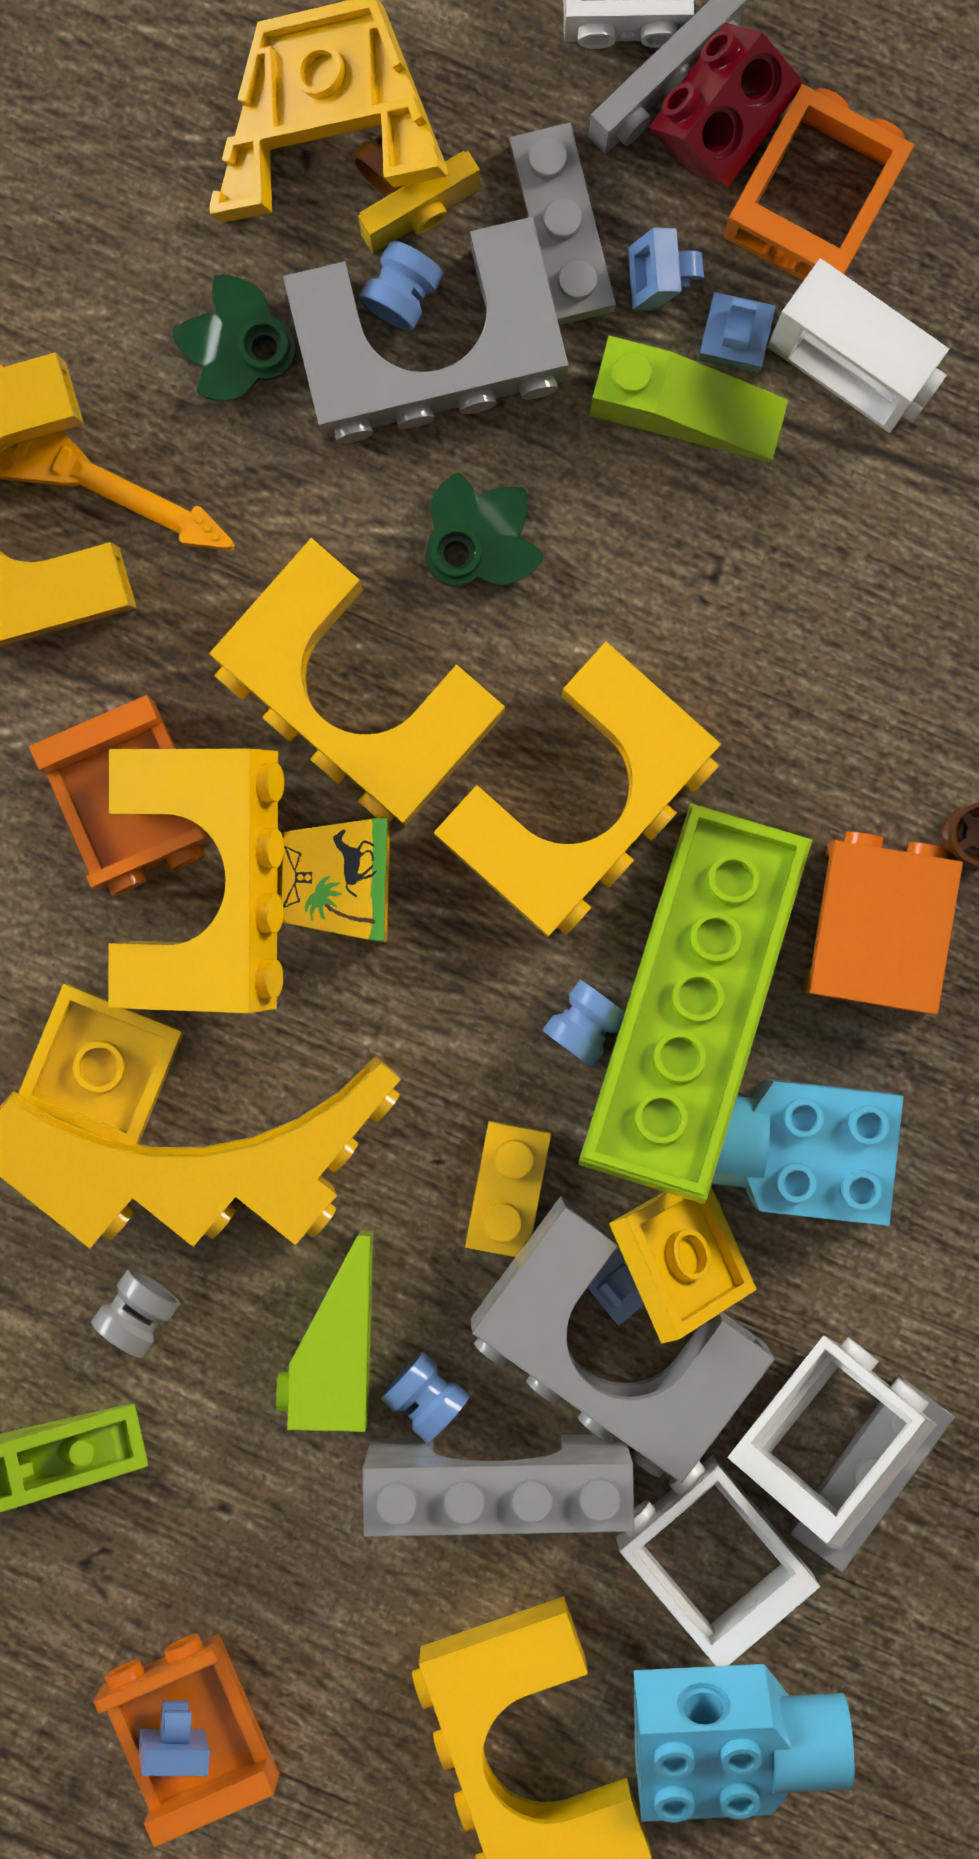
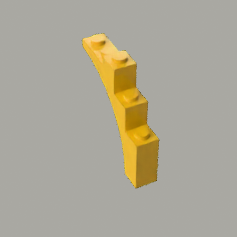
M375 1056L339 1092L301 1117L250 1138L204 1147H150L103 1138L54 1118L15 1091H12L0 1106V1177L88 1248H91L101 1235L111 1241L121 1231L134 1213V1210L127 1205L132 1198L193 1247L204 1234L213 1239L223 1230L236 1211L230 1205L235 1197L296 1245L306 1233L312 1238L318 1235L336 1211V1207L331 1204L337 1197L333 1185L321 1176L327 1167L332 1172H336L346 1163L358 1146V1142L353 1139V1136L368 1118L377 1123L387 1114L399 1097V1093L394 1090V1087L401 1079L390 1067Z

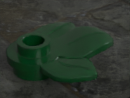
M215 275L213 277L212 301L215 312L191 318L171 330V335L183 355L195 365L204 368L198 381V395L213 401L228 402L245 396L258 380L268 381L281 377L291 368L296 357L297 347L294 335L283 321L270 315L268 302L263 291L248 281L230 275ZM262 341L275 343L277 345L275 354L269 359L257 358L254 355V349L258 343Z
M457 472L445 480L435 491L430 504V514L435 531L430 535L426 543L425 561L432 576L439 582L449 586L468 585L477 578L496 586H506L528 577L542 562L544 555L535 545L519 538L527 516L528 494L526 489L523 487H499L476 496L473 487L461 473ZM453 545L464 547L469 554L467 561L460 566L450 565L444 558L446 550Z

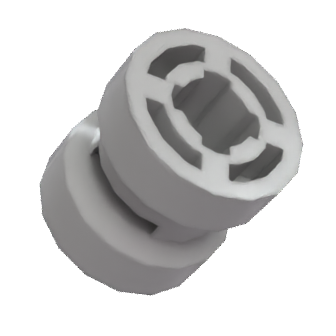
M129 1268L117 1284L118 1295L112 1303L101 1306L91 1320V1324L100 1335L117 1348L134 1357L142 1358L155 1341L153 1331L159 1323L170 1320L180 1306V1302L160 1283L136 1269Z

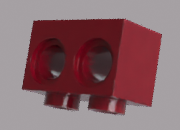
M724 23L721 29L704 44L701 56L683 81L668 93L663 101L661 111L648 128L691 175L728 188L794 99L801 85L805 83L763 32Z

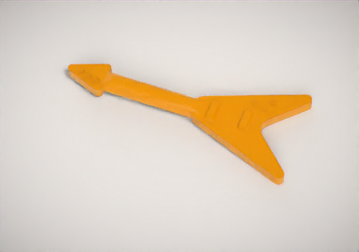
M63 430L17 443L0 453V480L70 487L81 485L178 533L179 541L184 546L231 551L235 547L232 539L200 506H195L192 511H189L91 463Z

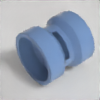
M391 241L380 258L382 269L379 272L380 276L368 280L358 298L364 307L380 319L399 329L413 331L422 315L420 301L424 299L426 294L436 291L444 277V272L433 260L420 251L404 243Z
M580 979L569 993V1002L572 1005L570 1010L565 1009L562 1014L553 1015L542 1031L593 1068L604 1053L603 1043L606 1040L604 1035L606 1032L610 1034L619 1032L625 1012Z
M422 1351L397 1375L382 1393L380 1399L393 1412L404 1411L408 1414V1417L412 1420V1430L428 1443L458 1414L468 1401L470 1395L457 1382H446L438 1375L437 1363Z

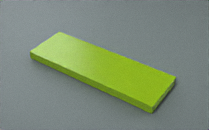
M690 803L578 1165L705 1204L812 839Z

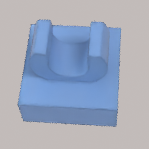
M653 227L628 247L632 310L656 311L681 293V290L689 289L690 279L701 280L704 278L702 252L678 251L676 228Z
M714 292L698 360L760 373L776 306Z
M618 1246L587 1288L619 1326L640 1309L644 1303Z
M162 1700L161 1728L140 1729L138 1756L142 1776H208L210 1748L205 1730L191 1729V1710H188V1700Z

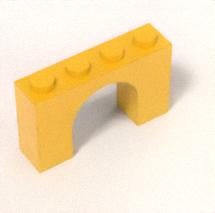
M56 352L0 368V453L17 443L84 424L67 363ZM111 542L38 562L14 560L0 551V647L137 608L120 547Z
M310 538L209 653L221 666L214 676L242 701L251 692L264 703L269 710L262 718L290 743L299 734L317 751L310 760L334 782L339 784L347 776L365 793L358 802L375 818H387L389 823L395 818L406 827L503 717L505 706L456 664L419 708L406 721L393 729L377 734H354L338 729L325 721L312 707L306 685L308 662L319 640L360 595L363 589L360 580L315 540Z
M605 642L563 688L561 697L608 738L623 758L628 773L629 791L625 808L619 820L604 834L592 840L577 844L553 843L539 838L528 831L476 785L434 832L435 837L547 938L556 928L567 936L592 908L583 900L585 895L599 880L610 888L634 861L625 852L641 833L652 841L677 813L668 805L683 786L687 787L694 794L719 766L710 756L721 743L608 642Z
M109 749V814L176 815L193 821L210 835L218 847L224 863L226 882L224 898L218 914L208 928L197 937L187 942L131 941L109 943L108 1008L254 1013L277 1009V997L280 995L283 986V969L281 963L277 960V932L282 926L284 917L283 903L277 894L278 867L284 855V841L281 832L278 830V801H280L284 791V774L281 766L278 764V751L261 749Z
M565 1596L421 1646L420 1668L412 1671L414 1686L423 1709L433 1706L441 1729L433 1732V1738L441 1765L445 1771L455 1768L462 1791L454 1793V1799L465 1832L476 1829L483 1852L475 1854V1859H652L649 1839L643 1821L641 1822V1815L628 1778L560 1801H533L521 1797L506 1788L492 1772L485 1756L484 1743L487 1733L497 1716L511 1703L530 1694L588 1675L586 1657Z

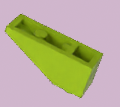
M608 336L589 416L772 463L788 399L674 352Z
M360 1230L289 1364V1372H278L276 1408L277 1411H288L287 1430L366 1431L369 1421L373 1230Z
M130 1403L1 1433L0 1513L148 1467L135 1404Z

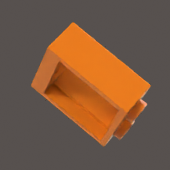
M802 84L731 212L723 238L802 281L805 280L820 258L845 275L915 144L904 139L903 132L894 124L879 118L869 120L850 110L848 103L837 93L824 88L813 90ZM802 122L884 166L840 248L757 204Z

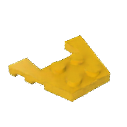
M347 0L257 23L237 99L243 105L235 136L227 137L222 161L227 164L221 191H213L210 202V214L221 223L272 213L270 151L272 149L381 125L384 178L393 187L447 177L446 163L385 8L379 0Z

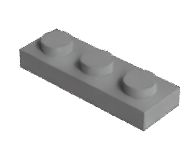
M709 0L591 114L588 138L605 155L620 141L625 146L635 141L650 124L652 116L649 113L673 88L683 81L701 56L702 48L707 40L717 33L724 23L740 26L746 0Z
M571 122L509 137V148L527 218L533 217L558 324L563 325L615 312L616 303Z
M900 1375L896 1380L898 1378L929 1402V1405L922 1413L935 1422L937 1426L841 1547L826 1544L796 1517L787 1528L790 1535L841 1572L850 1563L955 1418L948 1410ZM880 1401L815 1491L839 1510L907 1423Z

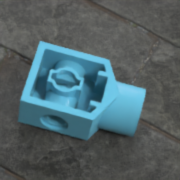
M765 1079L752 1098L737 1096L711 1184L745 1188L751 1205L762 1212L890 1226L904 1096L887 1092Z
M765 1664L634 1670L635 1762L641 1822L663 1820L675 1823L686 1819L721 1817L746 1819L752 1816L772 1815L789 1793L853 1789L855 1776L854 1745L850 1713L844 1693L789 1696Z

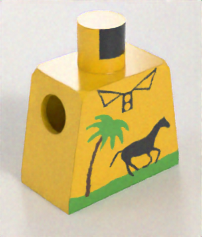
M374 818L284 832V855L278 867L277 894L282 900L284 909L283 923L375 942H387L391 826L388 819Z

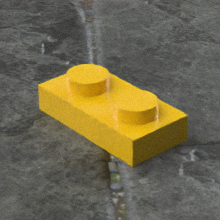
M488 1121L465 1248L512 1257L518 1255L533 1233L551 1132Z

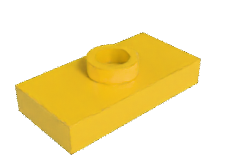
M462 151L445 161L447 177L405 185L359 212L361 236L372 254L387 246L389 242L399 239L412 230L416 234L430 231L448 216L447 209L480 190V169L469 151Z

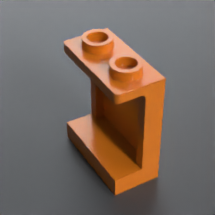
M148 695L29 746L38 769L46 773L88 869L89 875L86 878L92 889L101 891L109 888L112 896L119 895L146 883L147 879L144 872L167 862L170 870H175L206 856L202 846L213 842V839L202 827L189 819L176 815L109 814V749H176L156 702Z
M845 832L844 841L835 840L827 844L825 856L829 857L812 964L811 968H806L802 993L922 1014L938 1015L963 862L945 859L947 849L945 847L908 842L907 852L882 848L884 838L881 836L860 832Z
M198 1633L191 1634L167 1646L163 1650L165 1657L142 1666L140 1659H135L114 1668L104 1676L106 1683L102 1684L93 1700L98 1714L107 1711L148 1806L149 1812L144 1821V1826L154 1848L269 1798L275 1793L279 1771L219 1633L202 1641ZM162 1700H188V1710H191V1729H204L210 1748L208 1776H142L138 1756L140 1729L161 1728Z

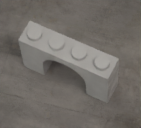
M533 217L470 231L471 255L485 308L486 321L482 334L471 351L453 365L436 371L416 372L399 368L383 359L371 347L360 324L345 261L283 276L323 440L335 437L337 443H352L373 435L372 428L397 422L400 429L415 428L432 422L435 419L434 413L459 408L461 414L478 413L494 407L497 404L496 398L520 393L521 398L525 400L541 398L558 390L557 384L567 382L569 365Z
M560 1196L470 1318L472 1334L478 1337L474 1345L496 1364L505 1367L511 1361L530 1375L526 1380L528 1385L546 1400L557 1404L563 1398L581 1411L578 1416L579 1421L601 1439L609 1441L615 1435L633 1449L630 1452L631 1458L648 1473L660 1478L664 1472H667L683 1483L775 1358L765 1342L721 1312L699 1326L674 1361L666 1369L651 1378L638 1382L618 1383L599 1378L587 1371L577 1362L567 1346L568 1321L576 1302L618 1247V1244L610 1230L563 1196Z
M595 1434L561 1435V1450L551 1455L521 1460L477 1461L449 1458L434 1453V1438L428 1443L422 1438H371L363 1465L364 1537L634 1532L633 1462L628 1445L615 1435L609 1441H605Z

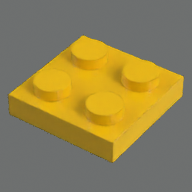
M68 983L63 984L18 1094L58 1120L103 1138L135 1145L139 1144L185 1031L132 1009L108 1008L107 999Z
M710 1187L705 1204L663 1192L609 1223L661 1344L681 1339L757 1290L712 1187Z

